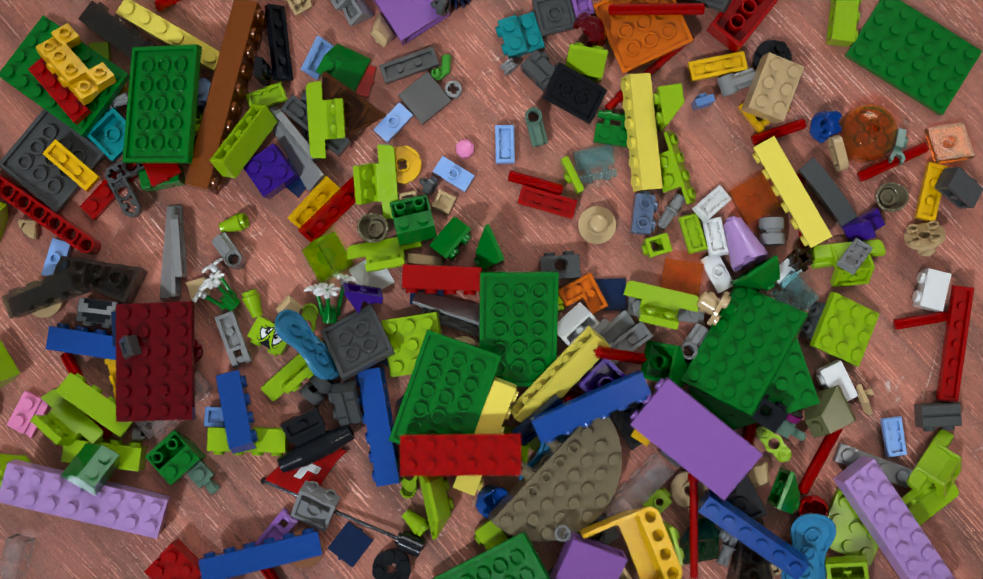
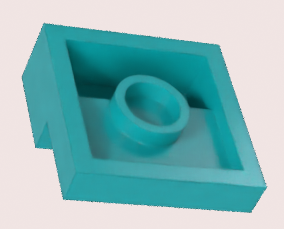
M534 12L518 17L513 15L497 21L498 26L495 27L498 38H502V52L504 56H508V59L531 54L536 49L538 51L545 49Z
M112 108L104 112L102 118L96 123L87 137L115 163L123 155L126 118L118 110Z

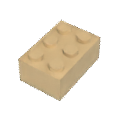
M770 52L761 56L741 110L774 124L783 122L804 66Z

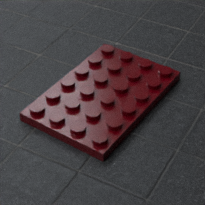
M194 302L116 304V422L195 420ZM126 335H137L142 354L125 359L119 341Z

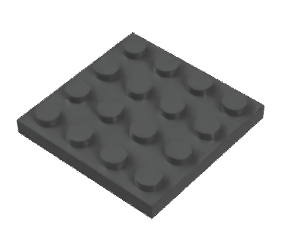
M43 109L2 158L0 168L53 211L60 213L80 189V186L42 153L56 139L93 171L104 160L106 155L88 138L81 136Z

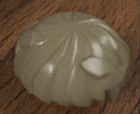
M896 182L883 183L875 192L876 203L885 212L901 210L908 204L910 197L906 187Z
M378 213L364 214L357 222L356 228L359 236L370 243L381 242L389 232L386 218Z

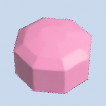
M460 140L456 145V154L462 159L470 158L474 154V144L469 140Z

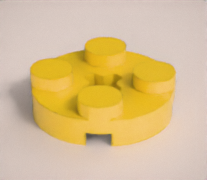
M409 146L394 147L397 183L409 184L417 179L421 173L422 162L416 150ZM406 160L408 167L400 170L398 162Z

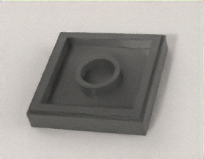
M532 0L533 10L542 38L575 29L573 28V23H575L576 18L571 0Z
M428 71L398 95L421 125H424L452 102Z

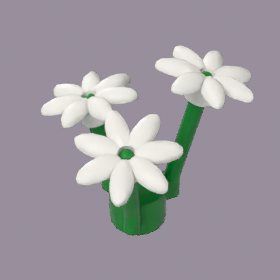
M219 258L203 268L202 273L209 269L213 273H210V278L205 279L204 283L198 288V292L195 293L192 299L194 304L198 298L207 299L222 310L226 308L228 311L234 310L239 305L240 300L236 297L237 294L230 288L223 278L225 274L221 273L217 266L223 258ZM221 282L227 289V291L220 285ZM208 287L210 290L213 287H217L223 293L220 297L222 302L208 296V293L203 290Z
M341 273L333 274V277L341 280V289L335 287L333 283L328 285L322 282L318 285L307 286L303 290L304 292L313 291V294L316 295L319 315L322 316L323 323L331 324L338 321V316L341 315V305L344 296L343 282H357L356 277ZM337 291H340L337 308H335V305H330V298L337 296ZM322 295H324V298H326V305L324 306V308L320 297Z

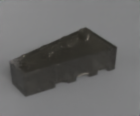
M91 1L78 18L83 24L107 40L130 59L132 47L158 46L150 39L147 41L140 37L142 33L133 26L131 29L125 26L124 23L126 21L117 14L114 17L109 14V8L100 1L98 4Z
M61 256L53 274L122 303L133 304L148 271L142 267Z
M71 267L56 274L48 275L42 280L27 283V286L23 288L18 287L8 290L9 294L1 297L9 319H16L91 292V288L84 269Z

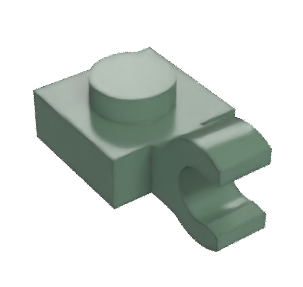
M899 128L893 135L891 155L888 158L889 163H892L894 157L899 158V165L904 163L905 155L902 153V148L905 149L908 142V137H906L907 130Z
M787 419L784 420L776 433L786 439L792 435L798 440L804 441L807 434L795 428L796 424L789 422Z
M203 460L186 474L199 488L205 485L210 494L216 493L221 488L212 479L215 473Z

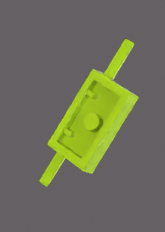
M321 81L309 82L306 85L310 155L313 158L326 159L325 140L345 138L343 98L322 100Z
M378 144L379 163H364L353 166L355 201L359 205L374 201L382 202L383 217L393 219L390 202L399 200L395 148L389 144Z
M397 237L383 239L377 243L355 244L347 248V260L366 257L367 264H365V269L368 273L403 267V264H406L404 250L422 247L420 241L400 246Z
M878 239L863 241L873 247V249L854 275L836 265L852 242L817 245L812 249L814 263L832 261L834 266L830 280L832 287L869 284L875 268L872 257L885 256L886 250L883 242Z
M629 281L623 292L625 296L641 299L638 310V319L641 322L677 330L679 325L677 317L679 308L698 312L697 301L699 298L696 295L636 281Z
M56 389L40 397L52 410L48 415H34L30 421L56 445L70 446L81 435L90 443L96 444L103 437L102 429L80 409L55 392Z
M941 429L936 433L907 478V484L918 494L928 480L936 487V496L944 499L962 471V457L948 449L954 439V435L946 430Z
M928 480L919 494L912 489L901 499L920 526L959 495V490L955 483L944 499L936 496V488Z

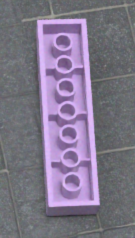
M861 456L833 478L900 579H955L874 458Z
M17 459L7 463L0 487V503L156 539L161 534L171 499L169 495L107 481L95 496L61 477L63 470Z

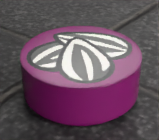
M797 410L788 413L789 415L786 419L791 423L797 424L803 418V415Z

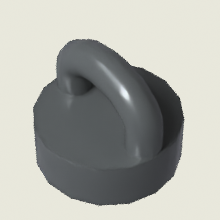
M433 0L430 5L436 9L437 15L444 17L449 12L451 0Z
M433 176L430 179L420 178L419 183L423 186L422 192L427 194V196L431 195L438 187L439 180Z

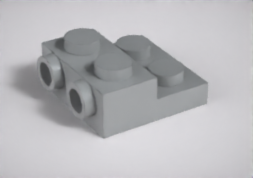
M306 480L299 490L290 516L326 532L341 496H338L332 489L326 490L319 487V484L315 481L309 482Z

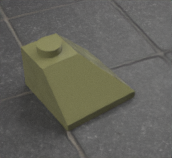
M839 385L817 391L820 404L805 408V422L813 438L830 434L856 421Z

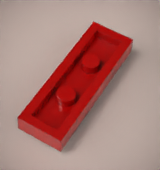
M522 185L517 204L572 220L577 200Z

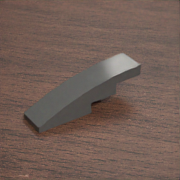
M814 157L798 170L799 174L809 184L808 188L819 199L818 203L842 230L843 225L858 217L841 190Z

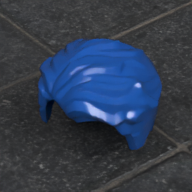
M820 111L816 113L811 120L809 130L812 138L819 143H823L830 136L842 131V127L839 124L842 114L838 111Z
M495 485L483 487L477 496L476 507L478 512L485 518H488L487 515L508 494V491Z

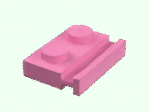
M28 390L24 391L7 426L33 438L38 428L30 420L34 415L47 414L50 406L40 396Z

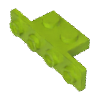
M665 131L663 133L669 150L659 154L663 193L681 187L686 204L696 203V192L693 187L691 188L689 182L690 174L685 169L683 163L685 161L684 155L679 151L677 145L679 144L678 137L673 131Z
M298 353L261 386V390L272 401H275L284 392L288 394L291 391L295 392L302 385L301 382L305 378H311L314 374L304 358Z

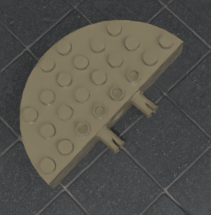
M610 417L594 419L591 425L576 427L573 433L568 435L562 434L559 439L547 443L546 445L550 447L549 450L532 468L522 460L523 478L487 515L490 521L513 536L525 531L531 541L557 540L555 529L561 524L567 525L575 533L592 524L612 500L622 470L620 440ZM562 528L560 537H563L566 528Z

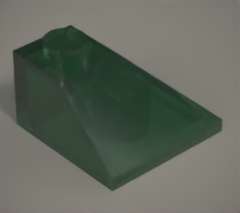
M708 518L698 519V562L718 559L719 534L716 525ZM690 526L679 540V547L682 548L685 559H682L684 565L690 564Z

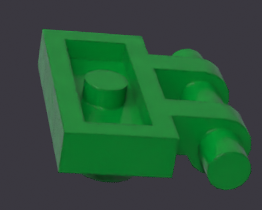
M607 109L606 111L598 110L597 118H603L604 124L596 123L593 143L627 148L628 138L624 124L625 112L620 114ZM610 120L621 121V125H610Z

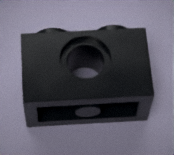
M766 393L754 416L751 418L775 434L789 414L786 411L787 407L779 401L774 403L768 399L770 395ZM769 405L771 411L768 414H762L760 412L761 406Z

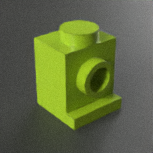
M667 233L646 238L643 240L644 244H641L642 253L647 255L648 258L672 251ZM653 243L657 244V250L651 248Z
M656 486L641 503L645 507H654L661 514L673 501L670 499L672 495L664 487L660 489ZM661 498L662 502L657 505L656 500Z

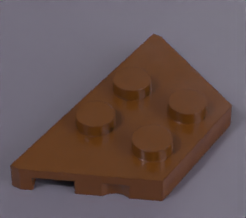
M323 72L322 100L343 98L346 134L351 136L386 117L387 114L328 72Z

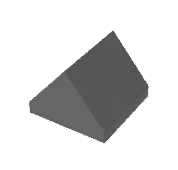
M126 335L119 341L125 359L142 354L137 335Z

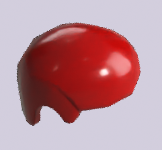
M817 495L806 496L800 500L798 517L804 514L827 516L829 507L826 501Z

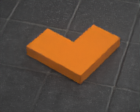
M591 272L558 289L565 307L582 298L592 314L608 307Z

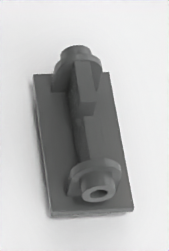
M812 302L808 317L801 328L800 337L812 340L826 303Z

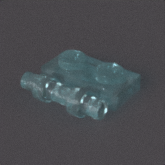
M611 145L575 151L573 153L577 171L585 170V175L579 176L582 183L587 182V184H590L595 180L604 179L605 181L617 176L616 169H608V165L615 164ZM601 167L602 172H591L592 168Z
M790 271L778 284L783 289L781 293L777 289L771 293L776 300L797 309L801 307L805 311L819 298L795 271ZM788 296L794 300L792 304L787 300Z

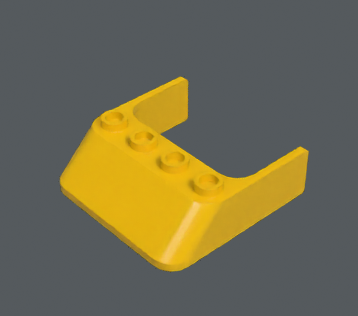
M648 506L623 511L579 530L580 535L583 538H587L618 525L639 579H681L682 568L660 513L654 507Z

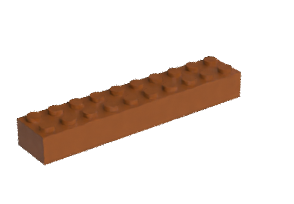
M233 1L194 146L192 164L189 165L185 180L186 185L197 190L218 195V191L223 187L222 175L209 160L235 128L238 117L242 115L243 107L241 105L248 91L246 88L247 82L252 78L251 67L255 63V57H257V45H260L262 40V26L266 25L265 12L256 1Z

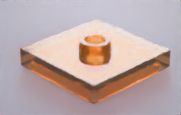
M964 122L926 127L924 130L935 164L974 158L975 152Z
M763 173L728 192L747 225L781 207Z
M665 258L660 287L699 297L704 263Z

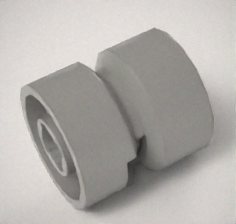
M784 217L759 218V230L762 231L759 235L761 244L763 246L785 245V234L782 233V230L785 228Z

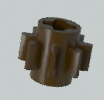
M797 248L794 249L792 254L787 257L789 259L788 266L795 269V272H798L800 269L805 272L809 269L808 266L813 264V261H811L812 253L805 251V248L800 251Z

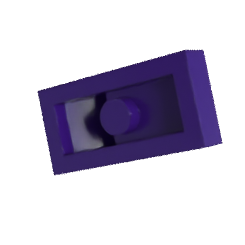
M872 208L843 225L842 228L849 242H853L855 238L863 241L876 237L874 231L884 226L885 223L878 208Z
M343 282L344 294L357 313H360L363 301L369 304H382L383 294L381 288Z

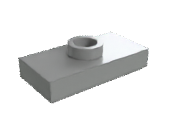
M855 238L836 265L854 275L873 247Z

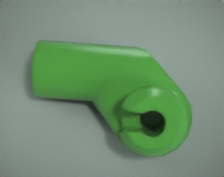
M442 55V65L432 69L431 75L435 80H442L450 74L451 55Z

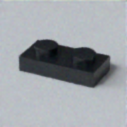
M255 57L254 77L262 86H270V80H273L271 67L263 57Z

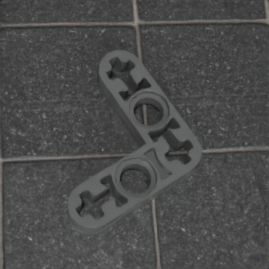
M121 160L106 169L105 178L123 213L128 217L136 218L141 215L143 208L128 179L138 175L139 170H144L145 168L144 165L137 164L134 171H129L127 168L128 164ZM113 171L119 173L117 174V179L111 178ZM122 187L128 188V195L126 197L119 195V190ZM129 200L133 206H136V208L134 209L135 213L129 212L131 207L129 203H124V201Z

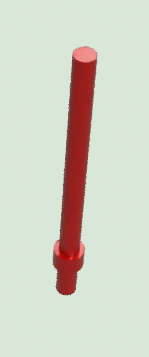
M685 46L662 56L643 73L654 74ZM621 89L605 105L607 110H612L617 104L623 103V91Z
M688 473V482H690V579H698L699 480L691 473Z

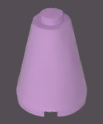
M732 216L725 220L726 223L723 227L730 264L734 271L751 267V264L755 262L758 264L769 257L768 251L741 217Z

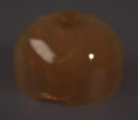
M863 104L851 109L839 120L842 128L836 134L842 137L849 159L860 163H869L884 157L892 150L897 140L898 127L895 118L887 109L875 104Z

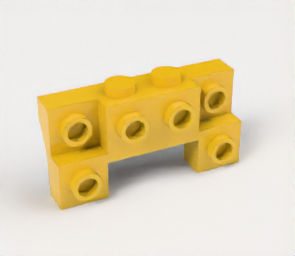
M68 23L52 31V38L35 46L38 54L47 63L48 70L52 74L56 73L61 85L64 88L68 87L84 106L92 102L104 89L116 83L115 75L103 62L89 70L71 50L79 45L81 40L80 36Z

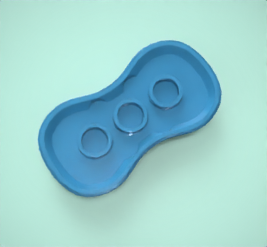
M290 309L279 312L274 324L278 336L300 353L310 370L318 378L323 380L337 378L340 374L327 345L317 338L307 321L299 313Z
M804 514L798 517L791 527L792 546L806 555L809 563L808 569L799 579H826L825 556L836 536L835 524L827 516ZM784 571L781 573V579H794Z

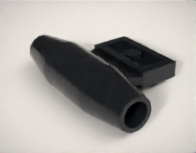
M317 406L281 423L280 426L287 439L295 447L279 457L277 461L283 473L306 467L335 453L355 439L349 425L325 431V421Z

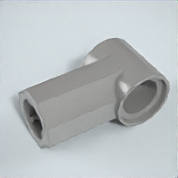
M750 68L736 74L730 73L718 78L717 82L722 96L726 97L739 92L741 89L750 87L756 71Z
M226 232L217 235L211 241L227 266L235 270H240L245 266V256L240 253ZM238 256V262L233 265L232 258Z
M695 323L682 344L679 345L682 352L685 346H688L691 350L689 356H686L683 352L685 360L696 357L698 349L709 332L706 327L699 323Z

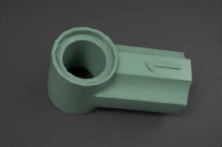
M535 107L528 109L525 113L524 121L527 125L532 148L548 144L541 111ZM535 113L538 116V120L531 122L528 119V115Z

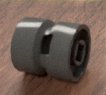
M314 374L310 378L311 382L306 383L299 392L311 404L319 407L325 400V394L331 392V387L334 383L331 380L320 379Z

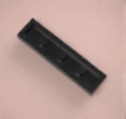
M267 4L264 7L273 80L290 82L293 81L285 6Z

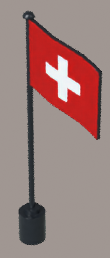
M339 449L335 453L306 467L285 473L278 466L267 478L263 477L261 479V484L265 483L297 497L299 490L306 480L309 482L315 481L320 486L335 463L348 451ZM338 510L334 512L339 516L395 539L398 550L417 558L419 557L426 539L405 530L403 534L399 533L396 536Z

